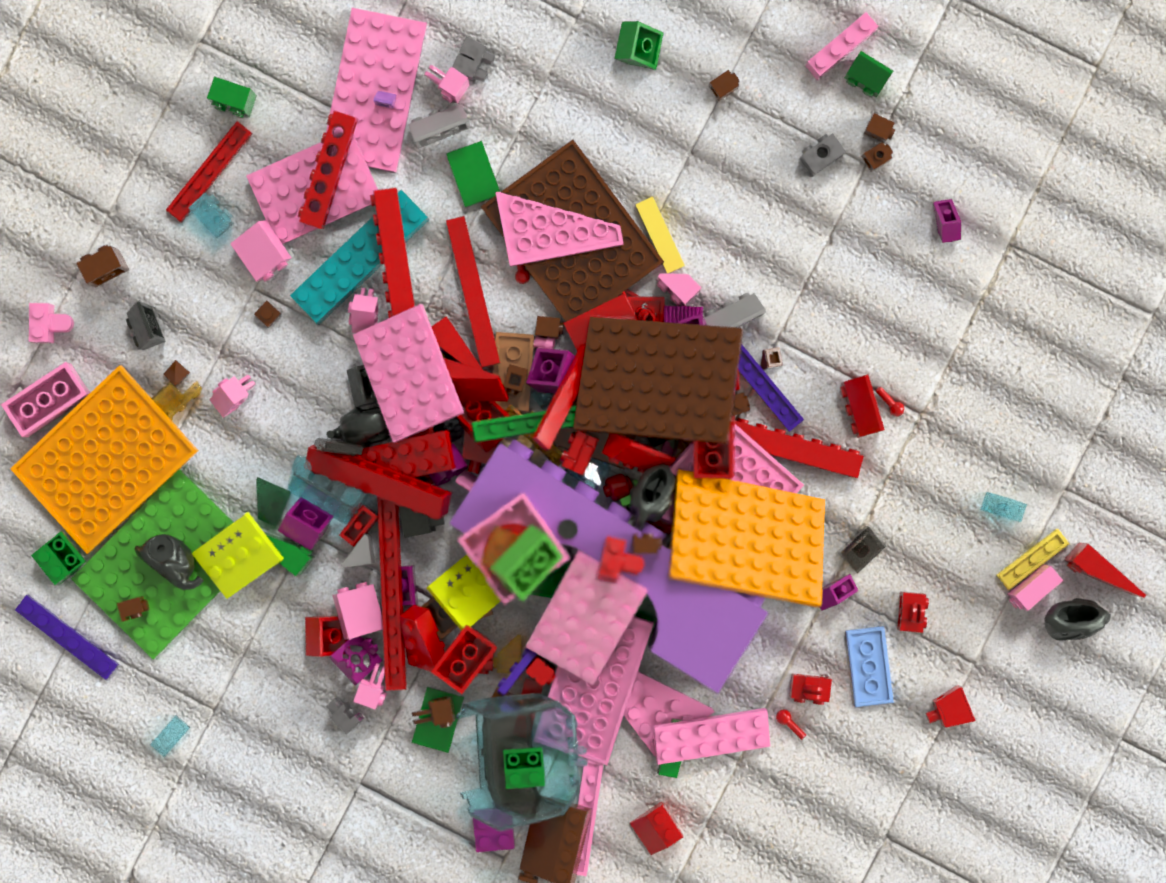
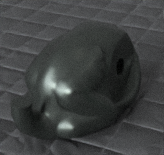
M356 407L340 418L339 427L326 433L328 438L344 440L347 447L362 449L370 447V444L384 441L391 437L380 407L370 409Z
M662 463L645 470L637 486L631 488L630 506L632 514L637 517L635 528L638 531L644 529L645 522H657L672 505L670 498L675 487V477L667 464Z
M167 534L156 535L148 539L142 546L137 545L134 548L137 556L179 589H195L204 581L199 576L193 581L189 580L194 570V556L188 546L176 537Z
M1075 598L1072 601H1062L1053 605L1044 617V624L1049 636L1055 640H1081L1091 637L1104 629L1105 624H1108L1111 614L1093 600Z

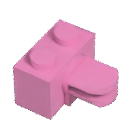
M430 65L428 69L442 78V80L428 71L424 75L438 85L444 100L449 103L455 102L458 104L470 86L468 77L453 67L449 68L445 74L433 65Z
M362 287L361 294H355L353 302H349V325H352V333H358L378 323V297H374V289L369 288L368 296H366V288Z
M29 303V342L54 343V333H66L73 329V318L67 314H54V305L50 303Z
M249 375L239 381L235 376L230 380L225 378L212 391L213 396L209 400L223 418L238 409L248 398L249 394L247 391L256 385L254 381L246 384L251 379Z
M376 663L371 679L363 678L359 684L353 702L376 709L379 705L382 706L387 696V693L384 692L386 687L382 685L385 677V666L382 668L378 682H375L380 668V664Z

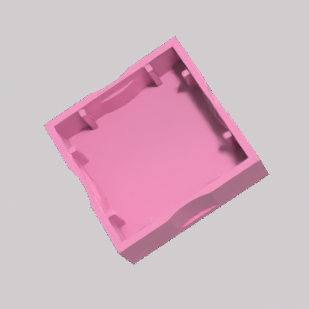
M525 493L519 495L458 539L473 562L479 566L486 576L488 583L504 605L516 596L510 593L501 581L489 572L483 558L485 542L496 528L508 523H518L527 527L533 525L545 533L563 556L551 571L570 558Z

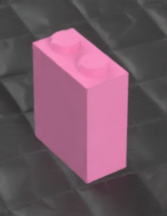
M266 220L258 221L230 243L255 281H268L274 276L273 273L277 269L280 271L288 265L287 262L292 258Z
M1043 564L1008 593L1010 597L1009 602L1016 609L1028 611L1059 585L1063 579L1050 565Z
M367 582L355 585L356 589L349 590V587L338 589V594L333 595L344 640L383 629V618L373 584L367 585Z

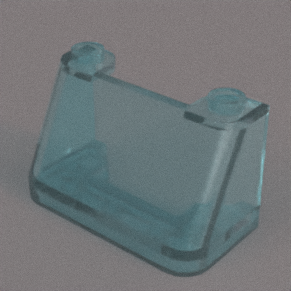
M298 455L290 471L287 483L289 491L333 515V518L341 523L348 524L352 517L358 513L359 508L365 504L370 494L349 488L342 494L341 498L312 481L315 474L311 471L310 462L306 460V456Z

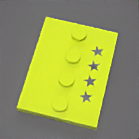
M249 512L192 553L226 599L284 559Z
M468 554L426 587L460 630L466 624L471 627L501 601L479 566L473 562Z

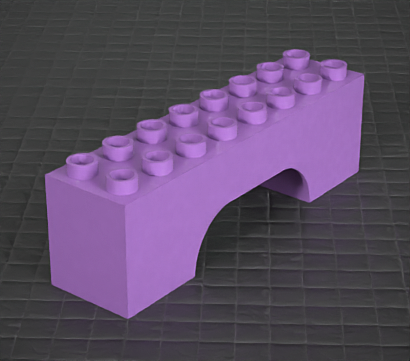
M515 439L512 440L508 448L501 443L499 444L449 523L466 534L519 495L525 493L560 544L574 546L599 562L607 536L626 540L624 552L633 554V533H637L638 537H641V533H653V537H661L662 541L666 536L646 522L644 529L638 531L628 524L633 514L613 501L607 510L597 505L594 501L600 493L583 482L579 481L575 489L561 482L567 472L548 460L545 461L541 469L529 462L534 452ZM570 519L577 524L578 531L575 537L564 539L559 535L558 526L563 520ZM664 546L658 549V554H633L643 558V570L638 575L623 572L620 574L647 588L646 594L650 597L656 609L658 620L655 624L651 641L648 644L650 651L711 690L719 693L768 615V612L761 608L766 598L669 579L671 551Z

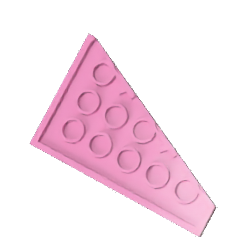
M496 192L510 267L623 245L620 225L564 211L560 208L550 207L517 196Z
M638 671L624 716L652 754L656 756L653 725L671 723L672 718L685 721L709 717L715 711L712 707Z

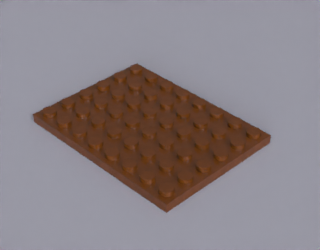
M573 139L501 191V193L517 196L550 207L560 208L564 211L620 225L623 239L622 246L523 264L565 322L618 297L623 291L625 292L664 263L655 248ZM494 196L483 204L481 209L504 238L497 198Z
M590 317L573 429L575 431L728 444L743 329Z

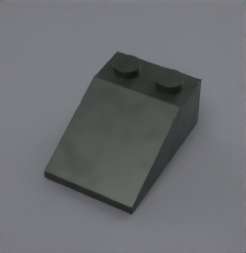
M141 301L136 302L126 313L128 316L126 319L127 325L130 330L133 329L135 334L133 336L135 345L142 350H146L166 342L152 306Z
M361 365L348 369L347 375L355 408L378 403L365 366Z

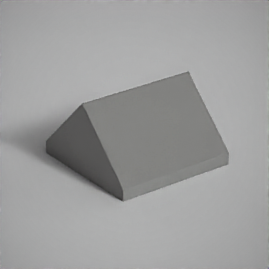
M369 533L364 534L341 566L351 567L375 563L372 535Z

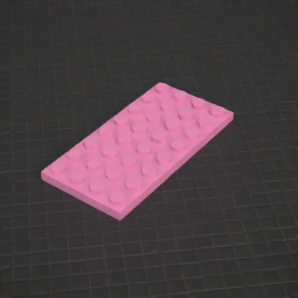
M352 8L330 113L333 114L335 110L358 118L354 136L368 167L397 173L427 23ZM378 91L396 94L393 109L378 106L374 103L373 100ZM341 127L336 128L334 135L342 133L343 129Z
M633 615L594 685L558 666L534 741L608 765L654 622Z

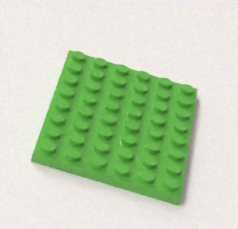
M179 469L71 580L152 659H155L219 594L220 590L195 557L194 570L189 580L193 581L199 576L204 581L195 589H179L142 561L135 552V546H142L153 536L167 534L184 542L193 553L234 523V521ZM141 596L144 597V600L147 599L150 609L142 612L143 616L131 619V616H129L130 620L121 621L117 603Z

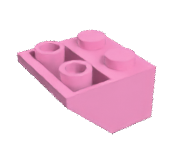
M660 274L657 277V286L664 293L667 291L671 295L670 299L676 306H685L701 290V287L689 274Z

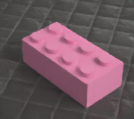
M65 362L2 403L1 406L22 437H30L77 406L90 391L73 365Z

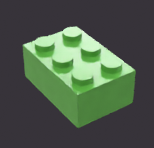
M530 525L490 569L510 593L523 601L563 556L545 533Z

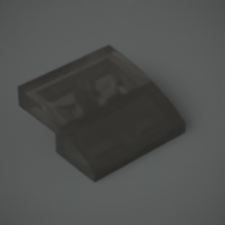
M318 438L314 442L318 450L355 456V454L361 455L363 447L359 444Z

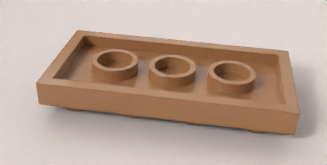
M496 332L495 343L501 364L493 366V374L500 376L504 386L509 364L528 369L522 392L518 391L517 395L506 392L509 398L507 402H495L504 410L529 411L531 387L526 384L533 361L534 335ZM513 377L511 381L513 384H517L519 379Z

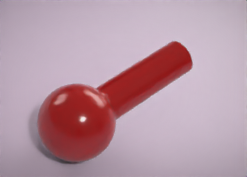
M523 264L517 265L518 271L515 274V279L519 284H526L530 280V273L525 270Z
M881 386L876 389L875 392L889 406L891 415L899 417L904 413V405L901 402H895Z
M785 709L778 711L776 714L778 723L787 725L803 740L807 734L791 719V713Z

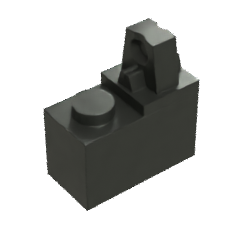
M399 506L404 538L432 533L436 531L435 526L445 524L444 517L441 519H431L426 514L416 513L410 508Z

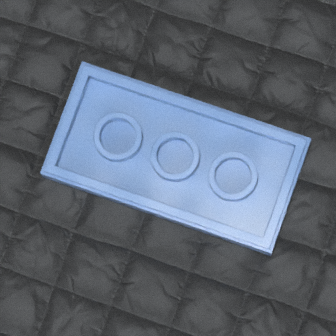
M884 626L845 630L855 707L894 703Z

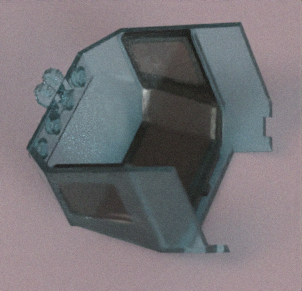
M539 693L490 697L463 703L461 706L462 712L457 713L455 718L460 719L476 715L480 788L460 793L463 800L467 799L470 806L467 810L470 816L498 831H503L564 815L580 792L578 766L587 765L585 758H578V754L583 755L587 753V748L578 746L576 716L559 701ZM542 747L545 763V786L506 789L503 750Z

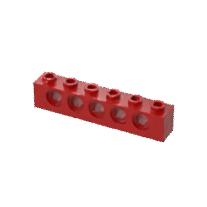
M335 110L333 114H329L327 120L329 127L327 133L324 132L321 139L323 144L322 150L317 152L315 158L317 166L315 170L312 169L309 180L312 182L310 188H306L304 193L306 201L304 207L301 206L298 212L299 222L324 229L358 118ZM338 127L343 129V135L340 138H336L334 135V130ZM331 146L337 147V154L335 156H330L328 153V149ZM329 164L332 168L331 173L325 175L322 171L323 166ZM324 183L326 190L320 194L317 191V185ZM314 201L320 204V209L317 212H313L311 209V204Z

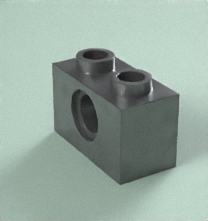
M833 133L829 136L827 134L823 135L817 140V145L814 147L809 145L801 151L803 154L800 160L812 177L846 153ZM817 150H825L826 157L820 158L817 155Z

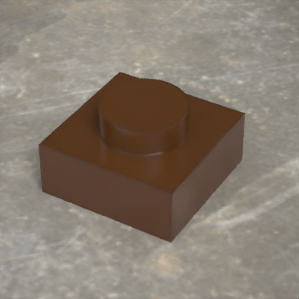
M266 300L254 315L269 328L281 313Z

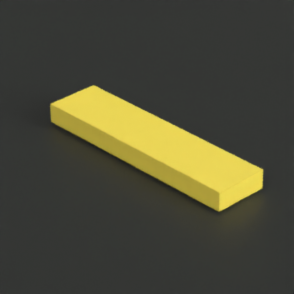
M650 197L635 204L657 253L664 261L663 266L666 273L669 274L684 267L682 258L654 198Z
M1056 528L997 573L996 576L1006 589L1010 590L1068 546L1069 542L1059 529Z

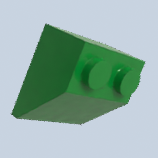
M622 21L614 59L628 65L656 70L664 32L639 21Z
M860 51L844 78L852 87L858 86L863 89L862 92L865 95L877 97L893 73V70Z

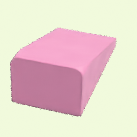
M465 470L455 481L470 492L478 477Z

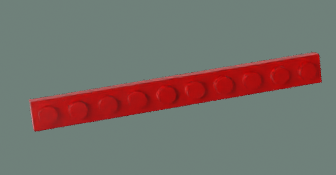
M377 497L386 690H406L405 644L399 617L403 614L399 506L392 501L382 500Z

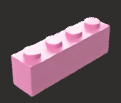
M867 12L864 13L806 63V68L819 80L870 37L879 26Z

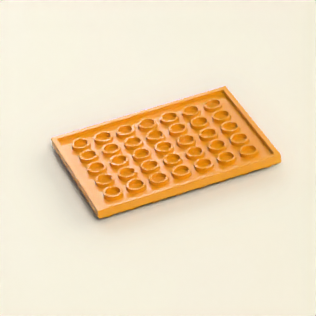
M119 365L10 470L84 552L89 554L199 450L125 368Z
M678 469L675 483L669 579L819 608L822 605L825 499L729 479L694 478V472Z

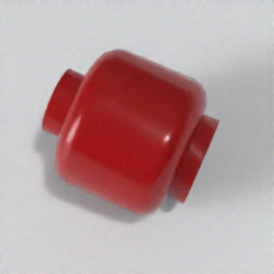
M619 473L606 478L603 492L606 497H610L613 501H618L630 495L631 488L633 487L629 477Z

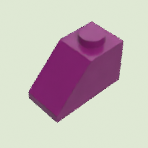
M947 199L933 202L937 230L942 243L961 240V219L953 200Z
M850 574L822 588L821 611L840 604L859 591Z

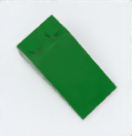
M263 531L284 558L279 564L295 577L301 575L315 558L312 555V550Z

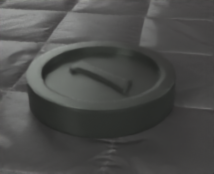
M566 519L560 522L558 533L562 538L571 539L577 534L578 527L573 520Z

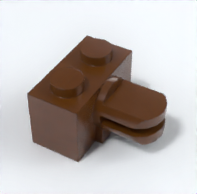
M452 695L429 700L428 709L411 712L412 716L431 714V716L414 719L413 724L432 721L435 726L440 725V728L451 726L456 719Z

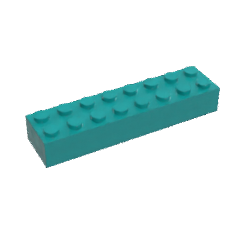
M401 189L398 192V199L406 243L429 221V218ZM373 217L290 295L318 325L383 265L380 264L379 259L382 247L377 245L376 239L379 228L374 226Z

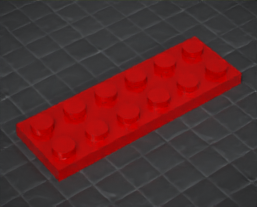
M449 430L348 452V454L412 478L456 469Z

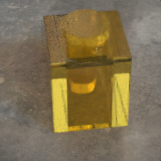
M517 634L497 653V657H494L493 668H497V673L511 674L509 670L515 662L520 663L522 634Z

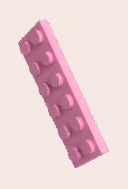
M766 708L653 725L656 762L658 765L770 747L768 712Z

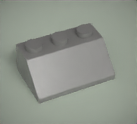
M457 103L450 104L446 110L441 112L440 110H435L429 113L428 117L423 119L422 117H417L411 120L412 123L408 124L418 149L471 128L462 103L459 105Z
M747 292L738 297L739 301L735 303L729 301L721 305V310L715 312L713 309L704 315L706 324L709 326L738 328L764 315L766 310L755 293L750 295Z

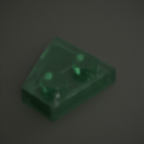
M257 477L258 519L277 527L292 491Z

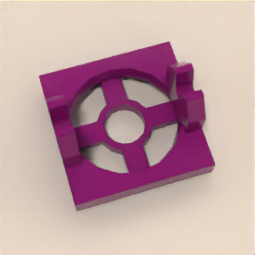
M361 636L351 638L329 657L355 686L375 668L376 663L380 664L383 661L376 653L378 645H373L371 638L363 639ZM357 645L363 649L359 653L353 652L349 646ZM343 652L348 656V659L343 658ZM366 654L369 655L370 659L368 668L363 663V656ZM352 655H357L360 658L359 664L356 665L351 662L350 658ZM358 667L362 672H355V668Z

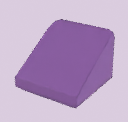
M378 91L373 101L378 106L393 109L396 94Z

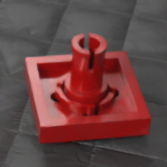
M627 296L634 312L637 313L638 320L664 322V296Z

